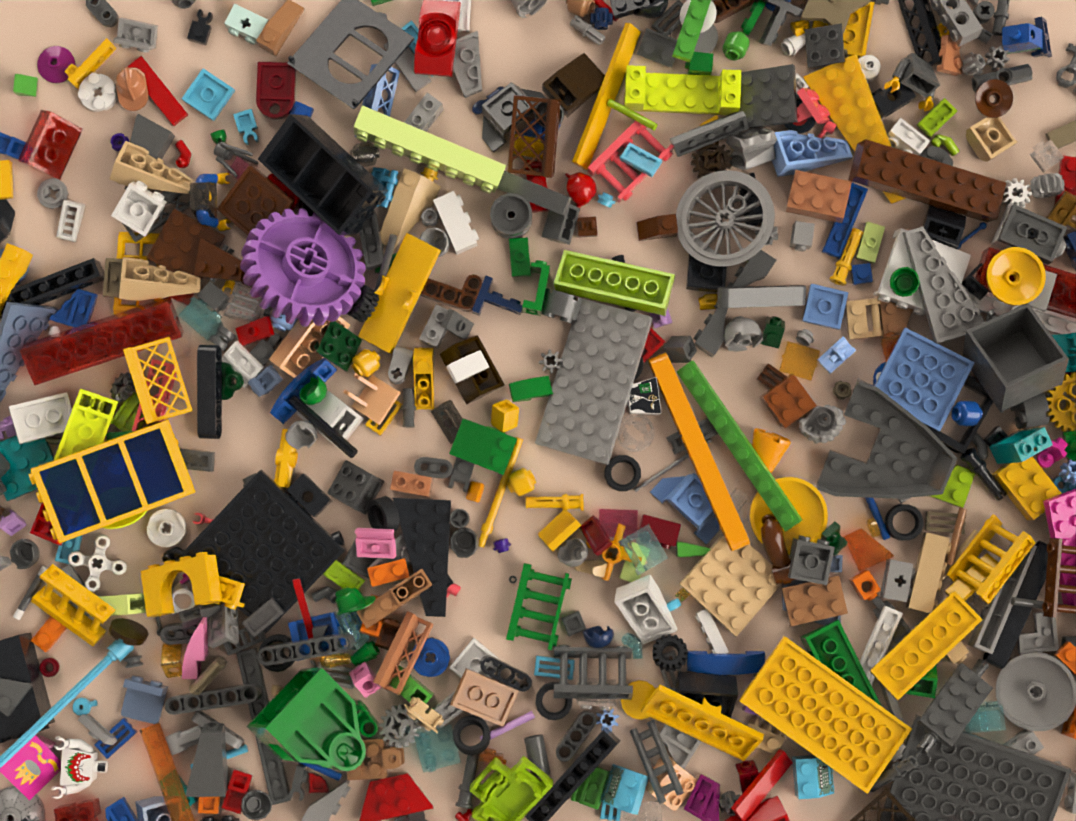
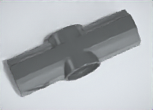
M1024 64L1012 68H1001L995 72L975 76L972 78L973 91L976 93L980 85L988 80H1000L999 75L1005 78V83L1009 86L1031 81L1032 68L1029 64Z

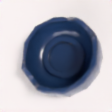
M595 626L582 632L587 645L592 648L605 647L614 638L613 629H610L609 626H607L606 631L601 626Z

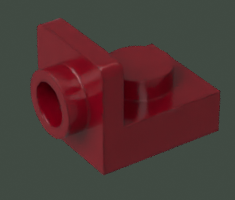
M754 760L735 764L742 794L759 774Z

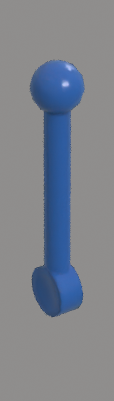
M981 222L978 228L960 241L957 249H960L964 242L981 229H986L987 224Z

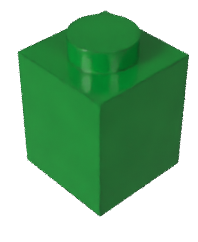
M694 52L691 62L685 61V69H688V74L711 75L714 54Z

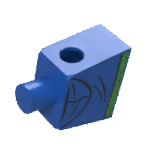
M1030 23L1003 27L1002 45L1004 50H1008L1007 54L1043 49L1042 29Z

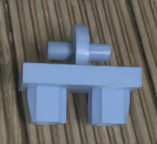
M843 336L817 360L831 374L856 349Z

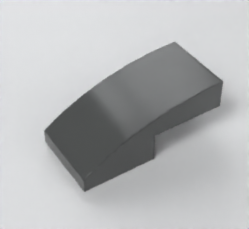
M216 603L197 605L195 608L178 612L183 629L200 623L203 617H210L220 609V606Z

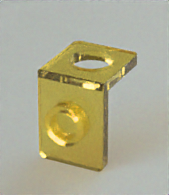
M182 644L162 645L161 667L167 678L182 676ZM170 668H177V669H179V671H178V672H170L169 669H170Z

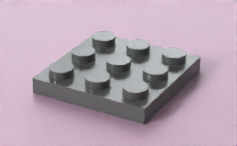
M790 64L741 72L740 110L741 112L744 111L749 129L798 122L795 65Z

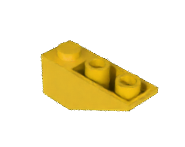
M414 348L413 372L416 410L434 409V348Z

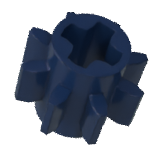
M596 8L595 13L590 14V24H594L596 30H607L608 25L613 23V14L609 13L607 8Z

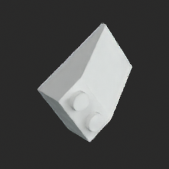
M650 574L616 588L614 602L643 644L677 631L676 624L660 588Z

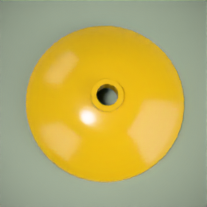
M1011 247L1000 251L992 258L987 268L986 280L991 293L998 300L1008 305L1017 306L1029 303L1039 296L1045 285L1046 274L1044 266L1037 255L1025 248ZM1010 275L1015 278L1014 282L1010 281Z

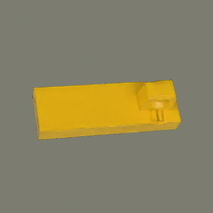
M106 38L79 68L71 64L64 71L69 77L67 80L79 89L81 82L91 73H94L117 48Z

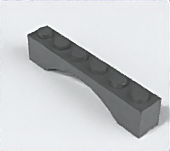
M760 250L756 255L747 260L748 262L744 268L740 266L735 274L738 278L734 284L730 282L727 287H746L755 281L764 279L777 260ZM717 303L714 306L717 309L713 315L709 314L704 321L706 326L703 331L699 329L693 338L696 340L695 346L711 357L716 354L725 340L724 324L728 308H718Z

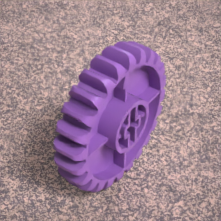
M289 208L285 209L282 215L273 212L269 215L268 219H261L256 227L249 232L246 243L241 251L243 259L240 263L241 270L246 272L243 277L244 284L248 286L253 285L249 294L253 298H262L259 306L262 309L272 307V316L275 318H279L281 314L286 315V322L289 324H293L297 318L303 327H308L311 320L317 326H322L326 320L334 322L338 320L341 314H347L361 295L360 289L365 284L363 274L366 267L360 261L363 256L362 251L353 249L357 242L354 237L346 238L344 235H338L315 212L312 216H308L307 210L303 208L299 209L297 215Z

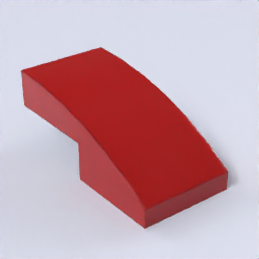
M233 770L222 809L241 814V800L249 791L253 775Z

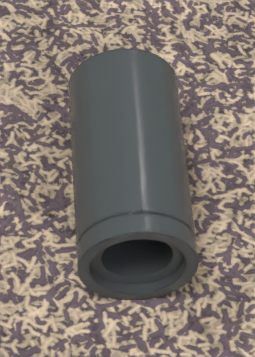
M533 735L524 738L528 759L547 775L551 774L543 735ZM530 770V773H532L535 777H539L536 773Z

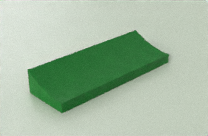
M835 620L800 636L806 651L811 656L881 706L839 620Z

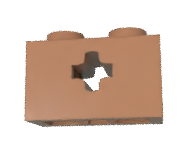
M394 471L390 490L430 497L433 478Z

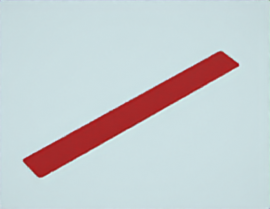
M295 579L292 582L308 639L313 638V624L300 579Z

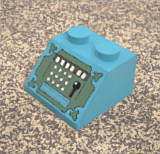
M814 755L792 756L795 796L798 799L820 798L834 794L833 770L831 767Z
M613 764L601 802L622 811L638 815L649 777Z

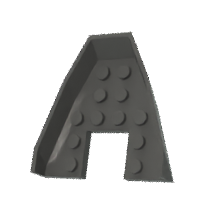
M858 378L844 415L880 428L867 463L830 450L816 484L817 490L840 497L893 499L943 494L957 457L925 424L879 388Z

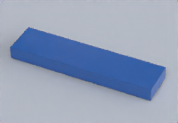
M855 183L851 184L842 224L838 222L833 223L822 253L837 259L841 258L868 191L867 188Z

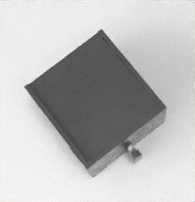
M1028 303L996 317V313L992 309L987 312L986 322L966 331L963 357L975 362L971 369L1001 413L1058 385H1062L1069 358Z

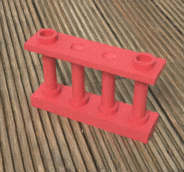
M637 121L628 127L587 170L592 177L596 173L598 175L601 174L620 193L617 197L619 203L622 200L627 201L633 195L631 191L648 176L643 172L638 175L628 164L620 161V153L618 151L623 147L626 148L629 142L634 144L632 138L636 134L641 135L660 154L658 158L662 159V161L666 162L673 155L674 146L672 144L665 149L646 130L647 127ZM609 160L614 161L633 180L627 188L605 169V164Z

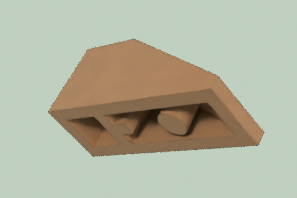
M287 0L268 21L256 41L259 47L277 56L305 8L291 0Z

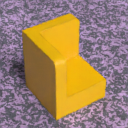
M507 399L493 404L491 425L502 433L516 428L519 407Z

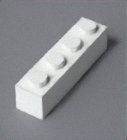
M705 608L696 612L697 616L695 618L698 623H701L702 627L700 628L703 634L706 633L707 635L706 640L713 648L711 649L712 653H728L729 651L711 614Z

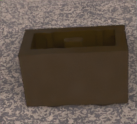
M583 53L542 84V91L550 99H561V107L563 108L564 115L568 118L600 90L605 75Z

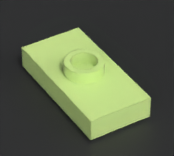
M866 222L856 259L872 264L876 262L885 226Z
M632 542L628 553L641 557L642 562L638 565L625 560L619 578L628 582L640 579L650 548Z

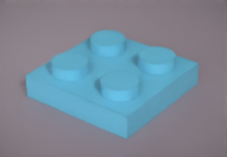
M203 68L182 97V100L212 121H215L235 90Z

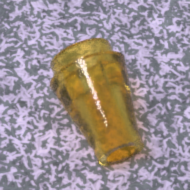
M349 652L320 656L321 666L327 669L349 664L351 660Z

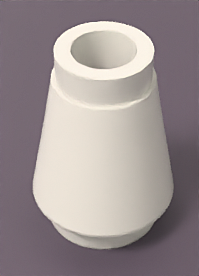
M805 33L800 36L793 35L783 40L781 49L785 55H795L806 44Z

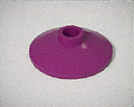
M52 46L40 54L37 62L38 71L46 81L62 83L69 78L64 71L71 64L75 65V59L68 49L61 46ZM53 60H57L56 65L51 64Z

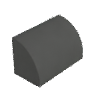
M569 204L565 216L549 210L542 237L570 245L580 208Z

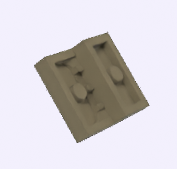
M217 657L189 687V692L200 695L226 667L227 661L223 657Z

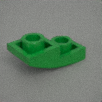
M549 376L530 378L509 384L512 402L530 401L532 398L547 397L553 394Z

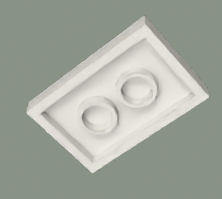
M67 392L8 407L19 445L63 434L72 412Z

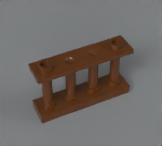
M1049 538V543L1047 544L1048 560L1045 598L1042 604L1043 616L1056 618L1057 612L1076 614V606L1058 604V592L1076 594V586L1059 584L1060 573L1076 574V566L1061 565V554H1076V547L1062 545L1063 539Z

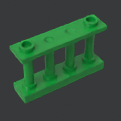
M524 563L506 637L507 640L514 641V637L522 636L549 643L548 650H552V646L556 647L559 635H555L562 603L566 589L570 590L572 578H569V573H565L564 578L535 572L534 569H531V564ZM532 579L560 585L562 586L560 597L531 591L530 588L526 587L528 580L532 581ZM531 598L558 605L556 614L551 616L527 610L525 607H522L523 599ZM523 617L551 623L553 624L551 635L522 629L521 626L517 625L519 618L523 619Z

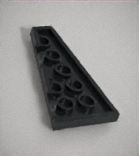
M392 498L399 512L402 535L413 572L416 573L423 569L432 583L431 587L420 594L425 616L446 617L451 500Z

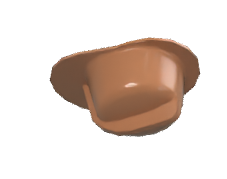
M124 67V70L119 72L116 78L118 99L124 109L137 111L142 109L148 101L146 77L140 69Z

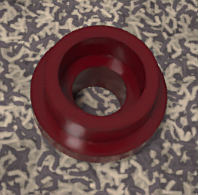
M46 658L40 663V672L45 677H53L59 672V662L54 658ZM48 664L53 665L52 671L48 670Z

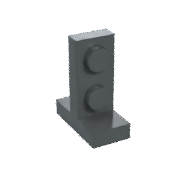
M762 0L774 6L775 9L759 42L767 46L774 44L778 37L777 31L786 20V12L795 17H801L803 9L784 0Z

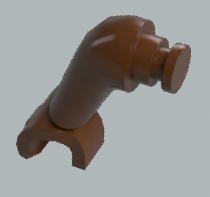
M773 514L765 515L762 518L761 538L766 554L773 565L772 572L776 585L792 583L796 579L788 577L791 561L785 545L782 526L776 521V517Z

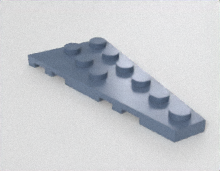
M13 302L6 303L0 322V402L6 395V388L11 381L14 382L16 379V372L19 367L24 366L38 344V337L43 330H47L50 325L48 321L58 311L57 308Z

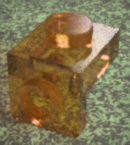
M894 331L883 334L884 338L879 339L885 361L888 360L897 340L900 338V334H895Z
M486 748L479 756V761L488 763L495 757L504 765H506L507 760L503 759L504 754L496 753V750L492 748Z

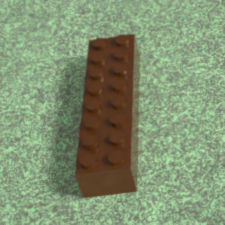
M867 139L859 142L856 146L848 179L855 183L987 223L998 219L1006 182Z

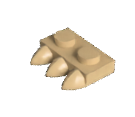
M754 715L751 717L747 726L764 734L763 741L757 748L775 755L782 747L785 734L777 728L772 732V724L767 721L759 727V716Z

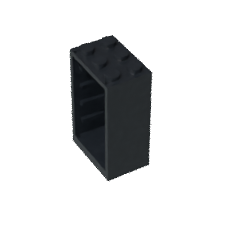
M31 633L0 640V677L33 684L32 688L10 716H6L0 711V743H4L12 738L13 740L20 738L51 709L43 675L40 672V664L35 646L31 641ZM54 718L51 721H49L39 732L50 728L49 724L55 722Z

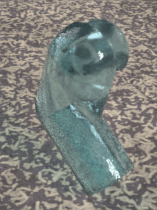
M631 633L623 635L622 643L632 648L633 659L643 658L641 640Z

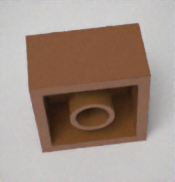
M794 374L788 375L760 396L782 428H787L817 406Z

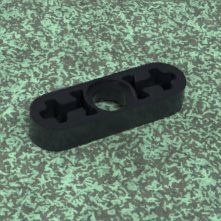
M486 655L480 660V668L485 674L522 692L531 688L532 680L527 673L491 655ZM492 660L491 663L497 667V672L491 667L486 669L484 663H489ZM505 668L511 670V675L508 678H502L500 675L501 671ZM515 673H517L516 677L521 680L525 677L527 684L520 686V683L514 679Z

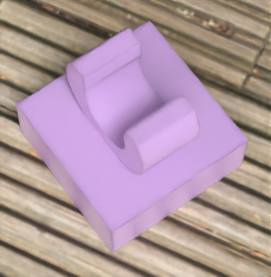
M9 510L10 514L7 517L1 516L0 529L12 536L27 524L17 513Z

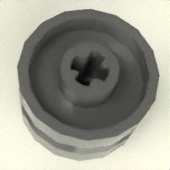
M507 193L501 195L494 201L491 207L490 218L493 229L499 236L505 239L520 238L525 235L532 225L530 203L519 194ZM509 214H513L514 218H509Z

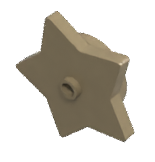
M808 0L800 19L820 21L828 25L842 23V31L844 33L850 14L868 5L871 0Z

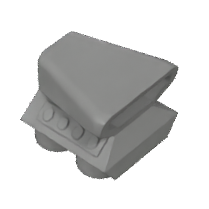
M762 127L753 128L727 137L726 143L734 150L730 155L732 161L729 163L739 169L747 170L775 160L774 144L777 138L774 131Z

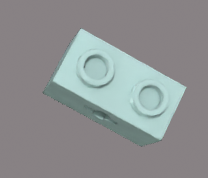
M234 3L224 24L230 34L236 37L241 35L245 37L244 40L255 45L257 38L269 20Z

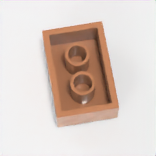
M795 170L786 212L842 224L852 181Z

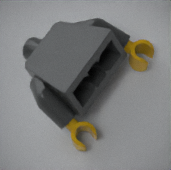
M911 53L901 59L892 75L893 80L885 83L884 89L892 87L890 93L900 88V80L903 85L926 97L925 100L918 103V108L920 110L924 109V112L929 111L934 107L931 98H934L935 91L940 86V83L930 63L918 57L917 54Z

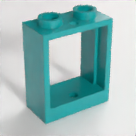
M1045 427L1018 430L989 448L996 463L1005 464L1023 462L1053 444Z

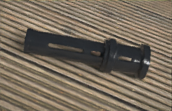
M975 448L966 450L960 456L961 460L969 465L972 473L979 476L996 500L1003 499L1007 492L1004 491L986 468V462L981 460L976 454L977 450Z

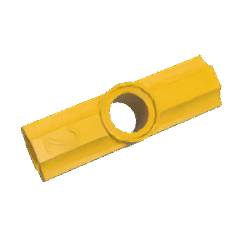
M282 429L280 447L276 452L275 458L276 472L274 482L280 487L285 488L291 486L293 469L296 467L298 458L297 449L290 446L286 441L285 434L288 429Z

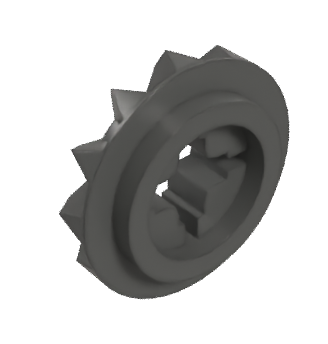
M128 372L125 374L121 373L119 378H115V382L111 384L113 388L110 392L112 393L111 397L118 402L127 400L135 390L131 374Z

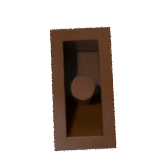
M676 214L655 216L636 222L639 241L676 237L678 234Z

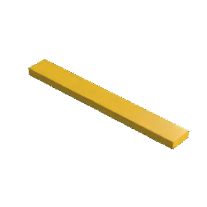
M625 23L572 160L574 164L583 170H588L612 109L607 106V102L609 99L615 101L626 72V67L629 65L641 31L631 23Z

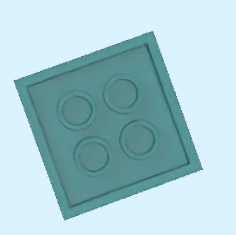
M13 436L0 442V452L10 463V469L1 478L7 489L4 493L7 501L14 500L38 489L36 484L32 485L28 474L31 473V468L54 460L50 445L45 441L46 438L19 445L17 436ZM50 468L40 471L44 484Z

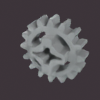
M405 705L392 706V711L386 710L387 716H381L384 723L379 724L380 727H383L380 734L385 735L383 741H389V746H395L396 748H401L402 746L409 747V743H415L413 737H419L416 731L421 729V726L417 725L420 720H413L406 714L407 709Z

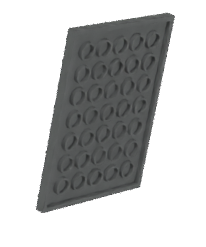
M915 716L900 762L912 755L917 759L918 763L916 764H918V767L908 771L904 777L893 780L889 791L917 821L1054 820L1071 773V768L965 731L960 734L952 747L948 748L943 743L937 742L934 743L928 754L924 755L920 753L923 749L918 751L916 746L925 736L924 727L917 723L921 716ZM888 796L883 808H892V801ZM882 811L880 821H891L892 812ZM894 812V821H906L908 819L903 813Z

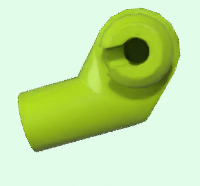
M939 134L931 140L932 145L935 147L945 146L951 156L956 155L960 151L950 137Z

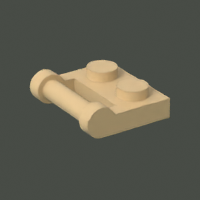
M878 298L846 301L845 312L848 340L884 336L880 324L878 306L880 300ZM866 306H871L873 331L868 332Z

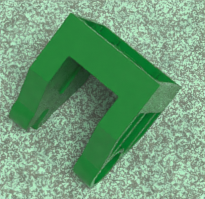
M323 668L300 669L247 726L280 760L351 771L359 767L365 759L366 748L365 743L360 737L356 702Z

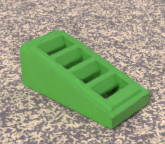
M680 541L676 543L677 557L704 556L710 550L707 547Z

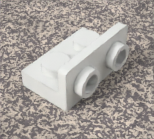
M902 118L896 122L887 134L893 148L918 156L930 142L929 139Z

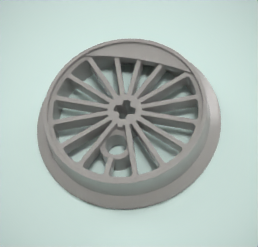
M731 170L710 173L694 182L682 196L676 211L677 235L684 249L702 263L719 267L740 264L756 255L767 243L772 233L775 220L772 199L766 188L748 174ZM735 186L733 195L726 205L725 187ZM718 187L722 188L723 210H721L711 190ZM739 188L748 191L744 197L737 195ZM708 192L719 212H716L700 200V198ZM751 195H754L758 201L747 207L746 201ZM740 201L743 203L741 208H733L735 202ZM698 202L715 216L692 211V209ZM762 206L763 214L740 217L756 207ZM691 215L713 220L689 224ZM723 218L729 219V221H728V222H726V221L723 222L722 219H723ZM763 219L761 228L740 223ZM712 226L697 235H695L690 230L693 228ZM737 227L757 231L759 233L753 240L751 237H749L747 234H745ZM732 229L750 241L751 244L743 249ZM715 231L705 243L700 240L702 237ZM729 231L741 250L731 254ZM720 233L719 238H718V241H717V244H716V247H715V251H714L713 249H711V248L709 247V245L713 242V240H714V239L718 236V234ZM724 234H726L727 255L718 253Z

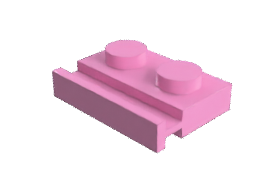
M357 528L355 530L357 557L390 559L396 557L394 529Z

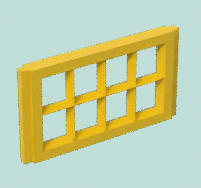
M119 232L117 259L127 257L148 260L146 259L147 256H143V244H154L160 233H150L138 242H135L128 232ZM125 243H140L139 256L125 255ZM114 298L113 314L160 317L162 298H155L154 306L139 305L140 301H136V305L121 304L122 299Z

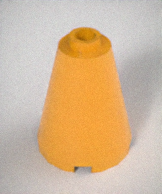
M755 428L752 446L770 473H772L790 446L791 441L776 433H769L764 429Z

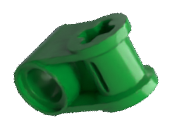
M359 699L356 709L357 712L360 710L357 713L360 733L365 737H372L379 731V723L368 707ZM370 722L374 725L373 733L366 731V723Z

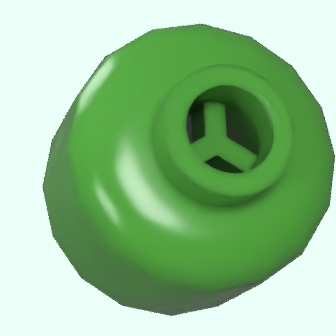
M741 31L731 32L726 36L722 50L728 59L736 61L746 55L750 41Z

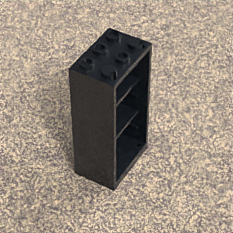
M290 114L258 157V160L338 235L358 234L363 229L362 224L366 219L373 216L375 213L374 209L385 200V195L389 191L307 115Z

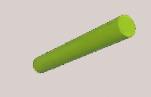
M609 99L607 102V106L653 131L656 130L657 123L612 99Z

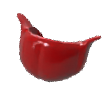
M581 172L572 175L565 173L566 177L569 178L566 185L567 193L572 198L571 200L577 204L576 207L581 208L596 195V183L591 176Z

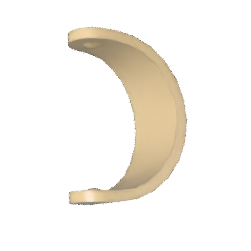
M585 560L581 565L574 568L576 571L604 578L608 562L604 560Z

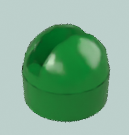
M225 129L210 134L215 144H218L219 140L225 143L227 139Z

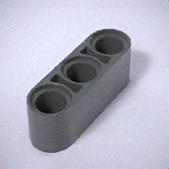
M583 710L558 743L556 755L559 760L569 761L594 728L596 717L592 711ZM584 715H591L593 717L590 724L582 722ZM573 731L581 733L579 740H573L570 737ZM568 747L570 753L567 756H562L559 753L560 748Z

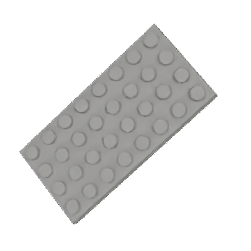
M583 299L577 321L573 320L561 357L563 361L559 364L560 370H557L552 386L553 394L549 396L535 444L602 464H609L651 327L652 317Z

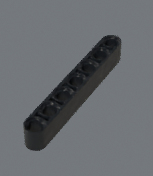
M1040 540L1035 544L1037 546L1016 598L1036 600L1046 580L1047 544ZM1012 606L993 654L984 653L983 660L999 669H1003L1006 666L1030 615L1031 607Z

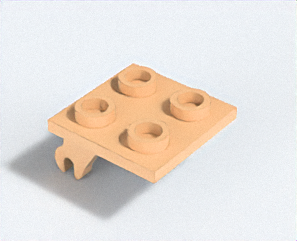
M354 373L353 376L366 384L364 390L359 397L345 389L343 393L355 400L351 406L352 408L380 425L401 392L373 375L367 381Z

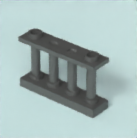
M568 645L554 647V657H560V682L554 684V698L632 700L633 686L626 684V659H631L632 648L626 646L589 648L570 647ZM568 658H579V683L577 685H570L568 683ZM587 658H599V683L597 685H589L587 683ZM607 658H618L617 685H609L607 683Z

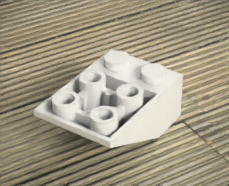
M328 390L325 398L320 403L307 405L346 440L364 420L363 417ZM296 411V414L300 418H302L304 421L309 422L304 416H302L298 411ZM314 426V428L316 429L317 432H319L323 437H325L327 440H329L322 432H320V431Z

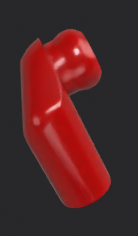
M183 140L175 143L176 148L180 152V156L176 160V166L186 168L189 166L192 154Z

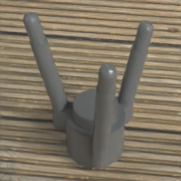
M219 142L215 146L214 155L217 156L216 161L221 163L236 178L238 175L224 160H230L235 155L246 161L258 164V161L248 157L253 156L251 152L224 142Z

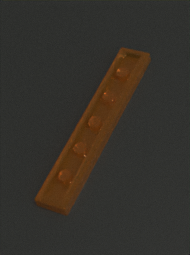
M160 723L141 729L140 733L171 820L195 821Z

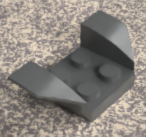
M511 82L482 105L484 116L482 139L493 152L507 142L504 135L511 130L514 95L546 98L541 92L521 89ZM518 100V109L523 114L530 106L525 100ZM531 109L524 116L528 117L530 114H532L534 112L533 109ZM519 119L516 122V125L523 121V119Z

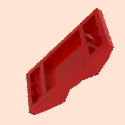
M423 0L419 15L418 40L415 47V74L452 77L461 2Z

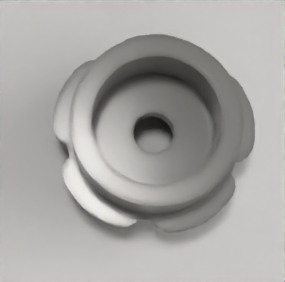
M427 208L421 214L422 223L426 226L436 225L439 213L433 208Z
M807 329L799 330L796 340L803 346H809L810 343L814 342L813 333Z

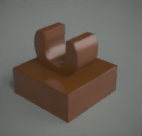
M596 216L577 219L578 238L597 237Z

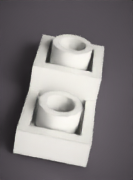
M480 350L447 365L446 368L454 383H458L489 368V365Z

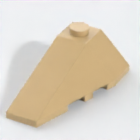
M404 168L380 231L382 244L387 246L390 234H394L397 236L395 249L404 239L406 233H409L414 225L421 220V214L424 210L434 205L433 200L437 198L441 186L418 173Z

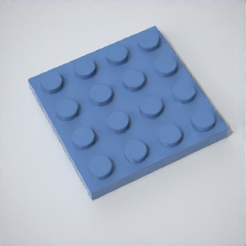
M903 328L875 387L882 390L923 424L940 432L975 362L907 328Z

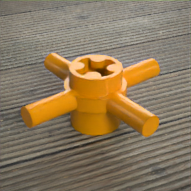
M618 524L614 540L611 541L613 544L610 548L618 549L615 558L609 552L610 548H607L602 553L603 559L608 562L604 578L602 577L606 581L610 579L614 564L622 560L638 565L642 562L641 557L626 553L621 543L626 527L623 524ZM586 541V545L588 546V548L591 549L589 543Z

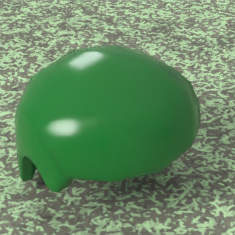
M902 267L892 273L889 282L892 291L896 295L907 297L917 291L920 280L915 270L909 267Z
M317 376L318 379L311 377L310 382L301 389L299 396L303 403L314 405L320 403L325 398L327 386L319 376Z

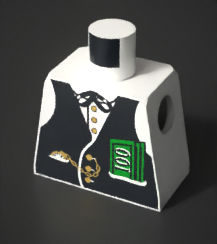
M657 377L633 384L626 405L629 408V414H662Z

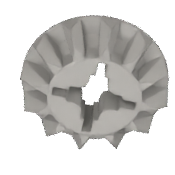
M55 178L43 181L37 190L39 202L51 209L61 207L63 200H66L67 195H69L67 186ZM50 188L54 191H58V193H56V199H54L53 197H49V195L51 194Z

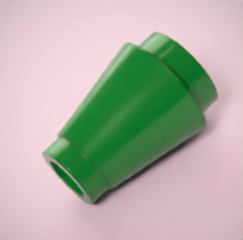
M374 641L366 642L350 656V659L355 666H358L364 662L376 659L380 654V650L375 646Z

